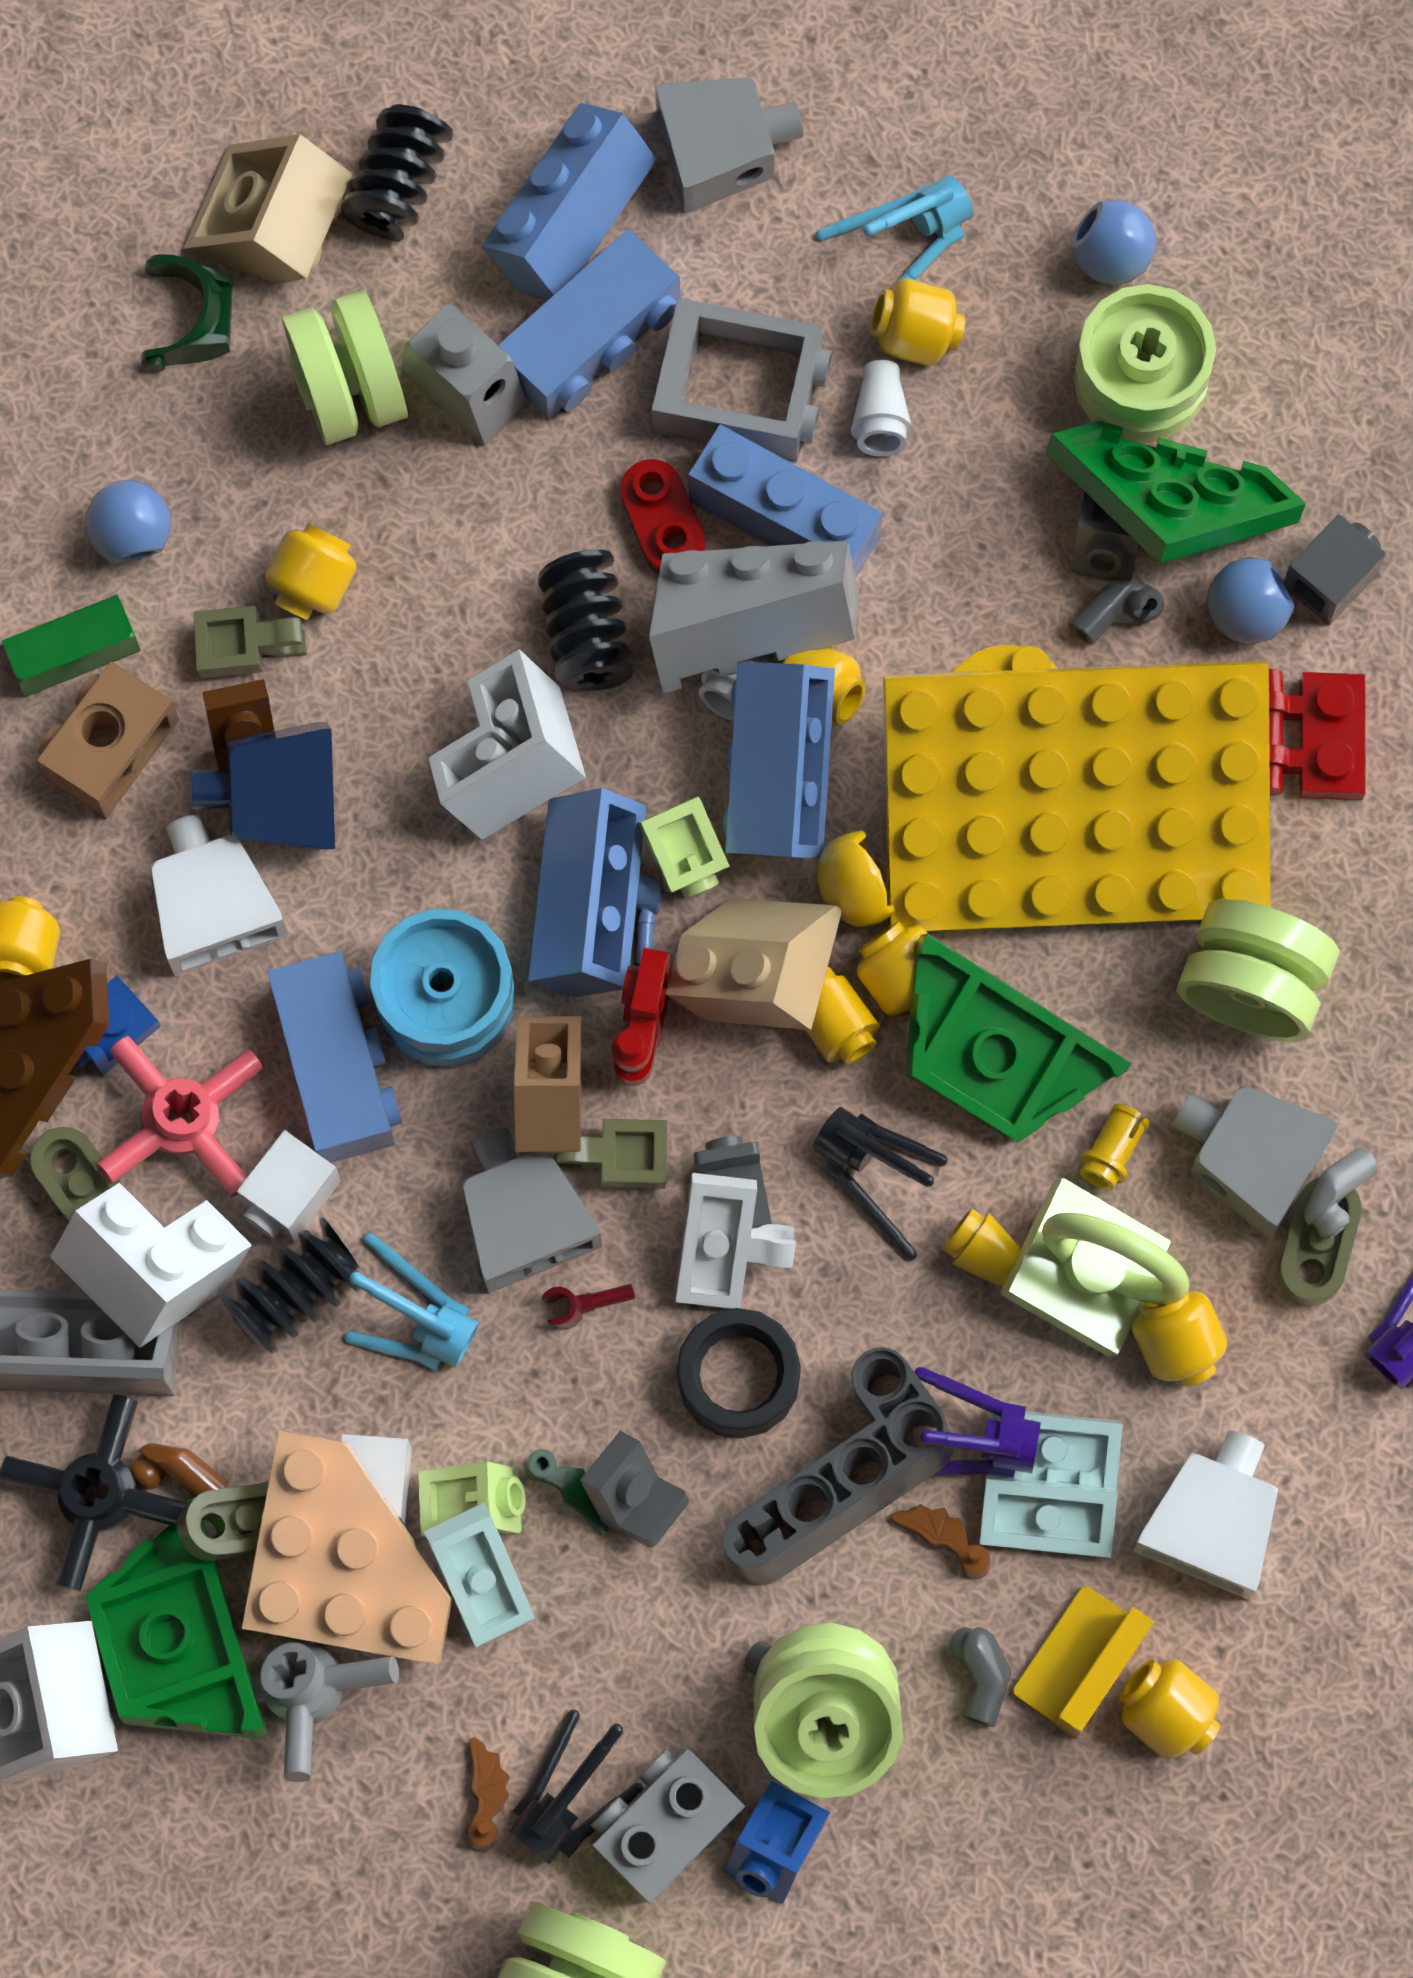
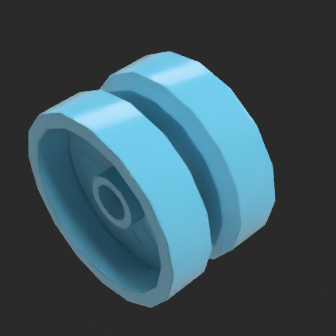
M430 909L408 916L385 934L372 958L370 988L385 1035L402 1054L426 1066L457 1067L481 1059L502 1041L514 1017L516 991L511 965L504 944L485 922L460 910ZM443 983L453 984L451 989L441 992Z

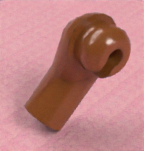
M148 1443L137 1450L140 1455L128 1467L135 1481L148 1490L156 1488L165 1475L174 1479L194 1497L206 1491L224 1489L228 1484V1481L187 1448Z

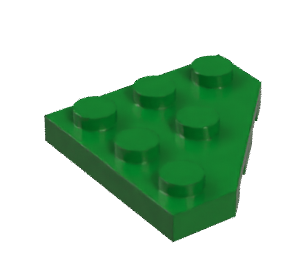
M1102 421L1088 423L1051 434L1046 454L1159 564L1297 524L1306 505L1268 467L1243 461L1240 470L1205 461L1207 450L1160 437L1156 447L1121 438L1123 427Z

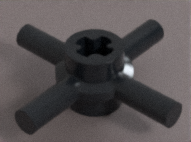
M113 1394L96 1452L77 1458L65 1470L12 1456H6L2 1463L0 1481L56 1495L61 1512L73 1524L55 1583L57 1586L81 1592L99 1532H105L117 1527L129 1515L177 1527L178 1516L187 1504L184 1501L138 1490L131 1470L121 1461L138 1405V1401L135 1399ZM102 1482L109 1488L108 1494L104 1500L95 1497L94 1503H92L85 1497V1492L89 1485L99 1488V1483Z

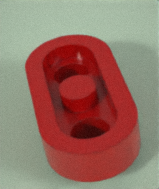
M647 459L632 465L622 478L621 500L647 564L659 575L663 554L680 553L687 550L705 551V535L678 472L670 464L657 459ZM648 481L658 482L663 487L655 495L645 494L640 488ZM670 535H679L686 542L678 549H670L663 544V541Z

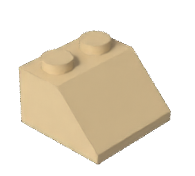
M301 134L230 144L183 249L190 254L273 283L307 279L309 273L314 270L322 255L321 245L331 222L341 211L344 192L353 173Z
M729 898L681 934L665 995L702 1020L709 1022L811 1030L842 910L836 905Z

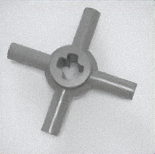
M290 1638V1643L277 1647L267 1656L262 1665L261 1676L251 1677L258 1703L266 1702L269 1709L276 1716L286 1721L284 1778L291 1782H305L311 1778L313 1724L327 1719L334 1713L341 1701L342 1691L398 1682L399 1667L394 1656L337 1664L326 1650L317 1646V1642Z

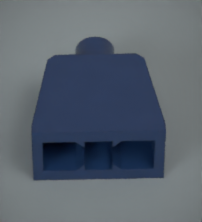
M314 722L227 741V770L190 771L191 809L228 808L229 830L232 837L325 850L335 849L332 729L327 722Z

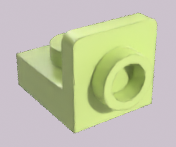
M700 797L689 799L638 822L662 876L660 882L665 892L672 893L680 889L684 898L694 896L719 884L715 873L730 867Z
M479 1462L418 1471L422 1537H425L424 1531L482 1503L485 1504L491 1514L498 1533L510 1535L521 1532V1514L525 1509L526 1498L524 1487L519 1480V1472L516 1468L491 1462Z

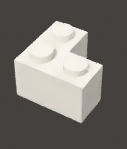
M520 649L468 680L480 726L428 757L440 804L482 840L586 778L560 687Z
M118 1183L75 1211L50 1258L140 1348L216 1297L218 1291L223 1292L252 1245L207 1200L164 1228Z

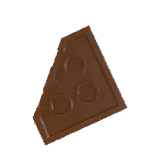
M90 958L0 982V1179L14 1176L27 1155L21 1148L39 1120L48 1123L75 1080L69 1073L87 1045L93 1047L98 1045L110 1026L107 964Z

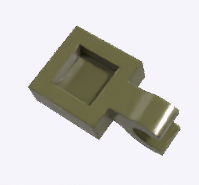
M255 605L193 612L196 666L201 679L263 672L262 655H272L275 657L307 655L306 631L301 629L300 618H283L269 622H260L259 612Z
M603 1119L602 1137L581 1136V1152H562L556 1154V1163L561 1171H587L601 1168V1187L665 1189L667 1120Z

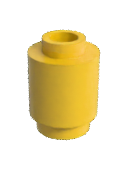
M827 967L812 1029L805 1031L827 1062L833 1063L842 1060L845 1065H850L866 1056L875 1047L877 1042L873 1036L879 1030L880 1024L846 977L843 975L836 976L833 970Z

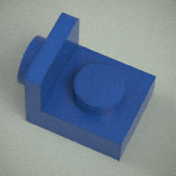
M117 975L107 983L110 1026L96 1047L87 1045L76 1062L80 1069L90 1062L102 1076L118 1063L109 1053L110 1049L118 1041L126 1036H130L138 1046L161 1027L155 1016Z
M771 1781L739 1836L725 1868V1873L737 1880L738 1884L750 1894L758 1897H768L780 1904L784 1903L797 1874L825 1826L830 1812Z

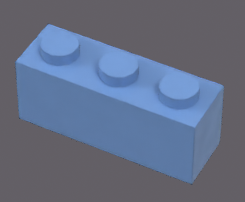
M580 103L573 114L567 119L564 127L540 162L534 167L531 175L511 204L500 216L497 224L482 244V247L517 290L550 299L583 269L657 158L624 113Z
M628 228L498 345L513 360L525 398L548 420L562 408L570 411L577 407L589 394L592 387L590 382L606 368L610 371L620 368L631 357L636 348L635 342L650 328L654 331H659L671 322L674 317L677 300L681 298L680 276Z
M722 425L718 426L688 475L689 499L691 503L770 546L804 544L812 541L833 542L848 540L855 578L881 537L882 512Z
M737 662V676L731 690V703L734 709L733 740L727 753L730 788L729 804L723 817V829L726 835L725 853L820 858L824 850L835 668L805 664Z
M604 788L551 798L548 801L529 982L571 997L623 989L628 966H630L644 837L638 822L646 818V805Z
M339 951L267 971L315 1152L332 1163L394 1146L395 1142L390 1127L402 1124V1119L393 1087L380 1089L374 1067L386 1064L377 1028L363 1029L358 1007L370 1003L360 967L347 970L343 953Z

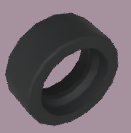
M733 1308L713 1313L692 1328L680 1348L677 1382L682 1402L697 1423L717 1435L742 1439L766 1433L785 1419L797 1399L801 1364L795 1342L780 1323L760 1311ZM733 1336L751 1337L765 1345L773 1355L778 1371L776 1386L769 1398L756 1408L744 1411L724 1409L714 1403L704 1391L700 1378L702 1360L710 1347L724 1338Z

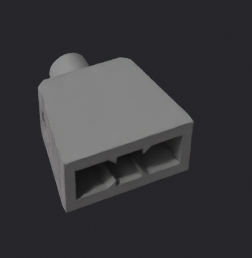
M748 77L666 83L655 86L656 114L684 214L772 179L774 177L775 158L773 145L803 138L802 121L796 102L762 109L755 82Z
M451 304L445 305L405 345L401 372L483 446L527 405L513 360ZM492 389L495 395L483 402L486 391Z
M1248 1086L1239 1087L1224 1112L1191 1093L1172 1124L1176 1129L1204 1145L1193 1163L1190 1171L1191 1175L1258 1232L1269 1239L1272 1238L1339 1123L1330 1118Z
M508 1128L490 1131L474 1140L473 1146L484 1172L467 1178L462 1182L481 1271L489 1294L602 1247L601 1234L596 1223L552 1155H540L531 1152L520 1157L519 1153L515 1152V1143Z

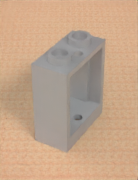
M678 298L652 406L653 433L708 444L718 426L722 425L783 459L797 461L801 441L812 443L816 431L819 406L810 405L814 385L825 387L830 369L832 351L822 349L823 326ZM701 335L801 354L786 422L685 402Z

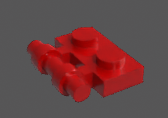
M1269 669L1270 796L1283 793V774H1300V798L1363 800L1366 794V674L1303 672L1300 678V696L1283 692V672L1277 669ZM1283 720L1300 721V749H1288L1283 746Z
M643 947L640 966H628L626 971L621 1004H625L623 1021H629L630 1024L628 1029L620 1032L614 1038L612 1057L614 1059V1072L617 1078L628 1086L643 1084L649 1079L653 1069L669 997L665 995L671 976L669 952Z

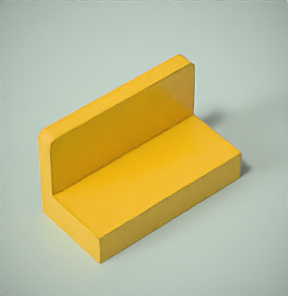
M1089 1586L1082 1587L1013 1689L1014 1696L1077 1739L1155 1621L1135 1607H1132L1129 1613H1127Z

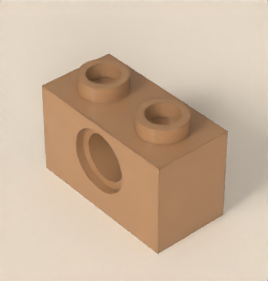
M110 661L101 675L97 673L92 674L84 682L75 700L77 707L63 725L56 723L46 733L39 746L38 753L40 757L37 759L47 781L105 819L108 818L179 721L171 699ZM110 727L119 731L117 738L110 745L95 747L89 744L90 737L101 728Z
M581 1016L517 1017L514 1070L515 1152H535L540 1155L581 1152Z

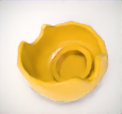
M862 830L838 836L827 844L818 861L816 878L824 903L839 907L842 910L840 920L855 927L878 924L895 913L894 906H888L887 892L881 872L867 852L866 834Z

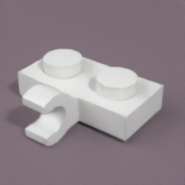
M692 1173L675 1290L676 1302L732 1309L740 1308L747 1262L779 1268H791L793 1266L796 1241L793 1240L794 1227L767 1224L758 1228H752L757 1196V1180Z

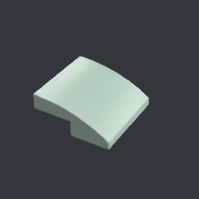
M1026 1411L1024 1419L1041 1422L1033 1472L1031 1474L1015 1471L1014 1478L985 1474L979 1543L981 1545L1111 1558L1118 1496L1117 1479L1123 1429L1122 1421ZM991 1413L990 1419L1000 1421L1001 1417Z

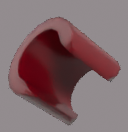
M632 1284L575 1295L569 1289L559 1286L548 1289L542 1295L541 1300L544 1303L556 1302L561 1298L570 1300L571 1307L566 1316L547 1321L553 1327L564 1330L575 1327L581 1321L583 1313L633 1300L635 1295Z

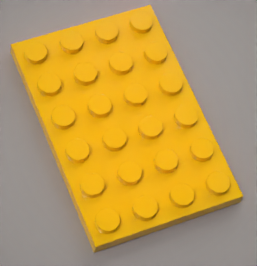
M1245 661L883 675L888 906H894L895 913L888 917L890 928L898 921L904 928L910 925H918L925 929V931L1202 920L1209 902L1220 899L1243 900L1271 907L1269 664L1267 662Z

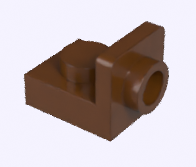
M264 679L202 692L218 770H227V741L275 731Z

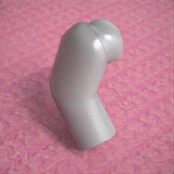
M1357 1148L1322 1172L1304 1208L1307 1226L1311 1227L1313 1225L1321 1238L1331 1239L1345 1228L1344 1226L1349 1224V1214L1340 1208L1339 1202L1349 1192L1377 1173L1376 1159L1368 1150Z

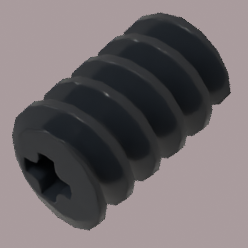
M396 104L383 109L378 114L376 119L377 129L371 133L367 140L368 151H365L358 162L359 172H356L350 181L351 193H348L342 200L341 210L347 221L356 228L389 241L400 242L404 239V233L398 225L415 226L419 221L418 213L407 204L423 205L428 199L427 192L418 184L431 185L437 177L435 170L427 163L439 164L444 160L445 152L436 142L448 143L452 140L454 133L453 129L446 122L429 112L415 106Z
M588 549L561 556L546 564L538 575V585L542 592L545 593L541 603L544 612L548 615L545 624L546 632L553 639L550 643L549 651L553 660L557 662L553 670L554 678L558 684L569 689L580 691L611 689L625 683L634 673L630 666L614 664L628 658L631 652L630 647L626 643L610 641L622 636L627 629L626 624L622 620L607 619V617L620 612L623 607L622 601L618 597L603 595L616 589L619 584L618 578L614 574L600 572L612 566L615 561L612 553L607 550Z
M322 1216L319 1218L323 1234L322 1239H319L307 1230H302L298 1233L302 1254L299 1255L285 1245L277 1248V1255L281 1265L280 1270L262 1260L256 1263V1270L260 1281L258 1286L243 1276L234 1279L239 1300L235 1301L220 1291L216 1293L253 1345L258 1344L272 1354L278 1351L273 1330L278 1328L292 1338L299 1335L294 1317L295 1314L299 1312L314 1323L320 1320L315 1302L317 1298H322L334 1307L341 1305L336 1286L339 1282L344 1283L356 1292L361 1290L353 1285L349 1279L353 1272H358L359 1266L335 1230Z

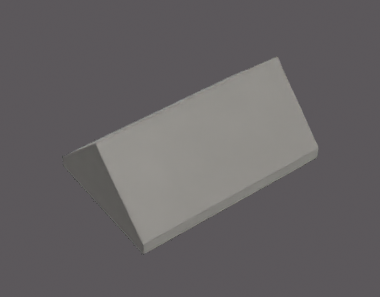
M0 1289V1390L175 1396L180 1321L139 1348L85 1292Z

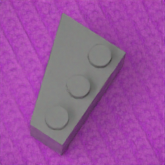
M848 540L833 542L812 541L804 544L764 547L747 546L744 548L708 551L687 550L680 553L663 554L649 634L663 694L682 689L680 679L718 668L720 677L737 673V662L773 652L776 653V657L780 661L804 651L818 650L854 640L860 597Z

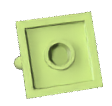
M1061 1178L1053 1181L1002 1287L1000 1295L1110 1357L1119 1354L1139 1311L1138 1306L1140 1302L1153 1304L1176 1303L1182 1300L1188 1293L1189 1278L1180 1263L1166 1252L1171 1243L1170 1240L1068 1180Z

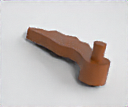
M919 1504L911 1512L901 1510L892 1514V1523L919 1535L933 1548H948L953 1552L962 1566L963 1573L970 1579H981L988 1574L990 1570L988 1551L980 1545L968 1546L966 1531L960 1519L950 1517L945 1507L931 1510Z
M473 1737L469 1740L473 1766L471 1793L478 1801V1811L468 1828L467 1840L474 1850L485 1852L494 1846L497 1839V1827L491 1819L501 1811L509 1798V1793L505 1787L510 1776L500 1766L499 1753L487 1751L484 1743Z

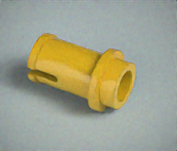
M1114 1104L1092 1149L1083 1150L1080 1156V1161L1083 1164L1079 1171L1080 1175L1089 1183L1104 1190H1113L1117 1183L1125 1182L1128 1176L1125 1167L1143 1133L1147 1131L1150 1125L1146 1117H1140L1139 1121L1136 1122L1141 1115L1140 1112L1126 1105Z

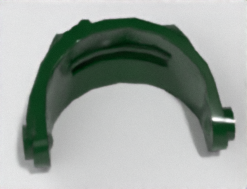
M170 254L151 256V259H148L145 265V272L147 274L158 277H177L187 281L201 291L204 297V305L199 320L186 336L171 346L143 351L141 353V364L149 371L161 372L165 370V366L204 362L229 353L232 318V278L228 274L200 265L188 258Z

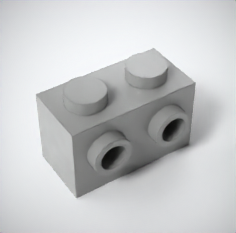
M689 1748L682 1749L675 1757L668 1749H665L638 1776L646 1787L628 1805L620 1797L615 1799L591 1824L598 1835L588 1845L644 1902L649 1904L745 1807Z

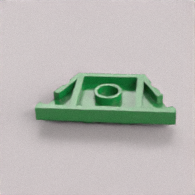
M920 935L916 942L915 975L905 1075L1011 1142H1020L1043 1127L1045 1121L1059 1112L1069 1110L1084 1100L1086 1094L1109 1079L1118 1078L1129 1069L1131 1062L931 935Z
M201 1520V1530L208 1537L204 1521ZM169 1525L152 1542L147 1538L142 1541L127 1556L126 1562L120 1570L113 1574H108L85 1596L118 1715L126 1725L255 1739L268 1736L216 1561H203L192 1556L181 1544L177 1527Z

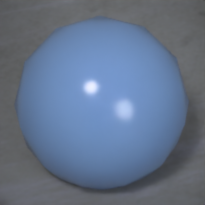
M1120 199L1102 201L1093 205L1079 223L1072 238L1071 249L1078 267L1091 280L1108 286L1126 284L1146 272L1156 253L1157 236L1150 218L1139 206Z
M134 479L115 481L101 489L93 497L85 513V533L94 549L108 562L124 563L155 555L164 550L171 534V512L162 496L150 485Z
M1247 557L1229 562L1214 577L1207 593V609L1212 623L1230 640L1253 645L1273 639L1286 626L1294 611V602L1285 582L1275 566L1265 559Z

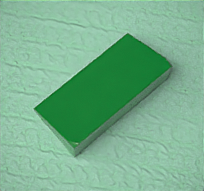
M118 594L2 640L25 697L108 665L110 661L115 662L141 651Z

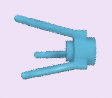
M947 175L932 185L926 184L909 195L821 228L816 232V239L824 241L863 227L865 235L871 236L912 218L914 224L923 235L929 236L935 233L938 236L897 281L903 278L916 280L947 247L964 238L960 224L972 218L973 207L968 194L955 177Z
M373 1233L365 1234L363 1238L364 1243L438 1307L430 1304L425 1310L380 1283L369 1279L359 1272H353L349 1277L353 1285L418 1322L412 1338L422 1343V1346L417 1347L353 1331L345 1334L344 1340L346 1343L416 1361L435 1372L442 1361L456 1368L479 1326L478 1321L467 1316L470 1308L451 1299Z

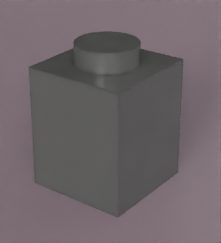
M1338 513L1289 565L1284 582L1293 596L1330 626L1379 574L1386 553L1380 549L1381 544L1373 532L1360 523L1354 522L1351 524Z

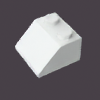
M92 1621L29 1626L0 1639V1786L79 1767L118 1751L114 1733V1719L109 1709L101 1670V1655L96 1646Z

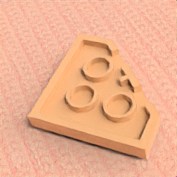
M279 1430L242 1629L439 1665L441 1663L453 1598L448 1589L429 1566L414 1544L415 1541L386 1498L382 1497L347 1442Z

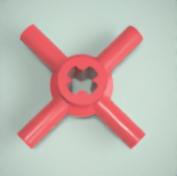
M130 1036L122 1038L110 1049L109 1053L146 1096L141 1111L143 1129L96 1163L100 1174L108 1183L113 1184L158 1149L175 1155L194 1153L230 1197L237 1196V1190L248 1177L214 1137L219 1122L217 1104L263 1071V1066L253 1052L247 1050L203 1084L183 1078L166 1080ZM172 1109L178 1115H183L188 1111L191 1112V1123L188 1124L182 1118L175 1119L172 1122L169 1121V1110Z

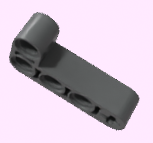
M886 1347L873 1348L864 1352L853 1366L851 1382L865 1413L872 1423L736 1514L727 1523L723 1532V1547L737 1573L745 1581L755 1585H768L781 1579L940 1471L950 1461L954 1452L952 1447L936 1444L911 1447L905 1444L908 1434L919 1426H930L938 1432H950V1429L940 1407L905 1358L897 1351ZM884 1375H893L900 1378L898 1387L888 1395L876 1396L869 1393L872 1383L877 1378ZM870 1462L882 1465L880 1475L873 1482L863 1485L851 1482L852 1474L858 1466ZM812 1499H821L827 1502L826 1510L819 1519L812 1522L797 1520L799 1508L805 1502ZM782 1519L792 1535L788 1539H785L781 1530L776 1525ZM755 1539H759L767 1549L762 1555L757 1557L747 1546Z

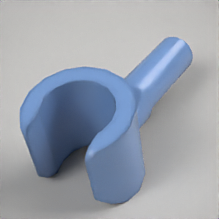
M639 874L636 910L641 911L638 920L637 965H640L643 947L653 949L654 925L663 899V892L658 881Z

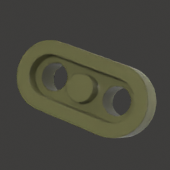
M70 1127L50 1129L43 1133L33 1145L30 1155L32 1171L68 1222H70L77 1209L118 1183L122 1185L119 1179L110 1184L103 1178L96 1167V1163L103 1159L87 1136L77 1129ZM64 1154H72L77 1157L76 1167L66 1174L55 1171L56 1160Z
M1320 1177L1306 1184L1296 1200L1278 1268L1279 1282L1285 1294L1293 1301L1307 1306H1316L1328 1302L1341 1288L1345 1280L1362 1213L1361 1200L1354 1189L1338 1204L1340 1208L1349 1214V1224L1344 1226L1345 1228L1331 1239H1323L1319 1236L1313 1225L1308 1227L1305 1221L1304 1208ZM1308 1263L1316 1265L1321 1270L1322 1280L1316 1284L1304 1282L1299 1275V1267Z
M269 1482L206 1491L187 1503L181 1510L177 1520L178 1537L187 1552L203 1561H219L256 1555L262 1523L261 1512L264 1511ZM201 1520H207L213 1524L216 1530L215 1539L203 1534L200 1527Z

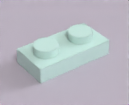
M484 1503L424 1531L431 1551L475 1647L535 1619L491 1514Z

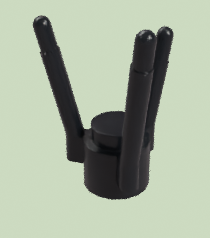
M839 1107L824 1123L813 1143V1149L826 1157L820 1170L839 1182L907 1260H914L917 1257L916 1250L852 1177L848 1169L852 1167L857 1172H861L874 1157L923 1186L931 1187L934 1184L932 1175L880 1143L883 1142L938 1166H945L948 1158L944 1154L926 1147L924 1144L878 1125L862 1113L857 1117L845 1108Z
M570 1710L558 1730L528 1792L514 1808L513 1812L519 1818L511 1826L509 1832L548 1864L554 1860L560 1851L570 1858L581 1843L595 1832L591 1824L615 1799L620 1797L628 1805L644 1789L642 1784L634 1783L575 1829H571V1826L578 1817L567 1807L623 1733L622 1725L615 1723L609 1728L555 1798L547 1792L539 1802L580 1718L577 1710Z

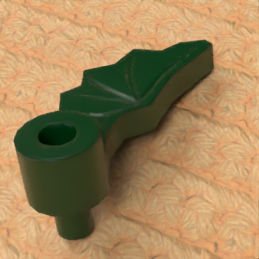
M544 1449L536 1450L525 1459L523 1467L528 1478L551 1484L559 1489L563 1503L579 1512L600 1535L608 1532V1526L601 1521L580 1481L585 1475L584 1469L574 1467L556 1468L554 1455Z

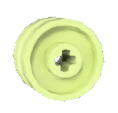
M1151 284L1121 288L1097 304L1084 323L1073 378L1078 403L1091 422L1102 421L1123 427L1121 438L1139 443L1157 441L1159 437L1167 439L1188 427L1203 407L1216 353L1212 325L1199 306L1174 289Z
M365 289L333 301L331 313L338 336L337 340H331L321 314L312 307L281 318L292 355L288 358L306 410H311L325 446L356 435L359 424L351 396L358 394L368 420L377 428L408 418L407 406L399 378L377 315Z
M1231 899L1209 902L1196 936L1197 942L1204 951L1189 954L1176 992L1185 1003L1199 1013L1216 1022L1248 1034L1273 1041L1298 1042L1307 1040L1321 1004L1313 990L1327 987L1340 953L1335 942L1318 928L1307 922L1265 905Z
M835 1623L803 1626L779 1638L761 1659L753 1684L754 1730L757 1753L770 1774L794 1792L821 1799L852 1796L877 1783L895 1763L903 1738L897 1671L883 1646L859 1629Z
M530 1901L516 1934L524 1945L551 1958L548 1967L522 1957L507 1958L504 1960L497 1978H660L667 1961L630 1942V1937L602 1923L574 1912L569 1915L546 1905Z

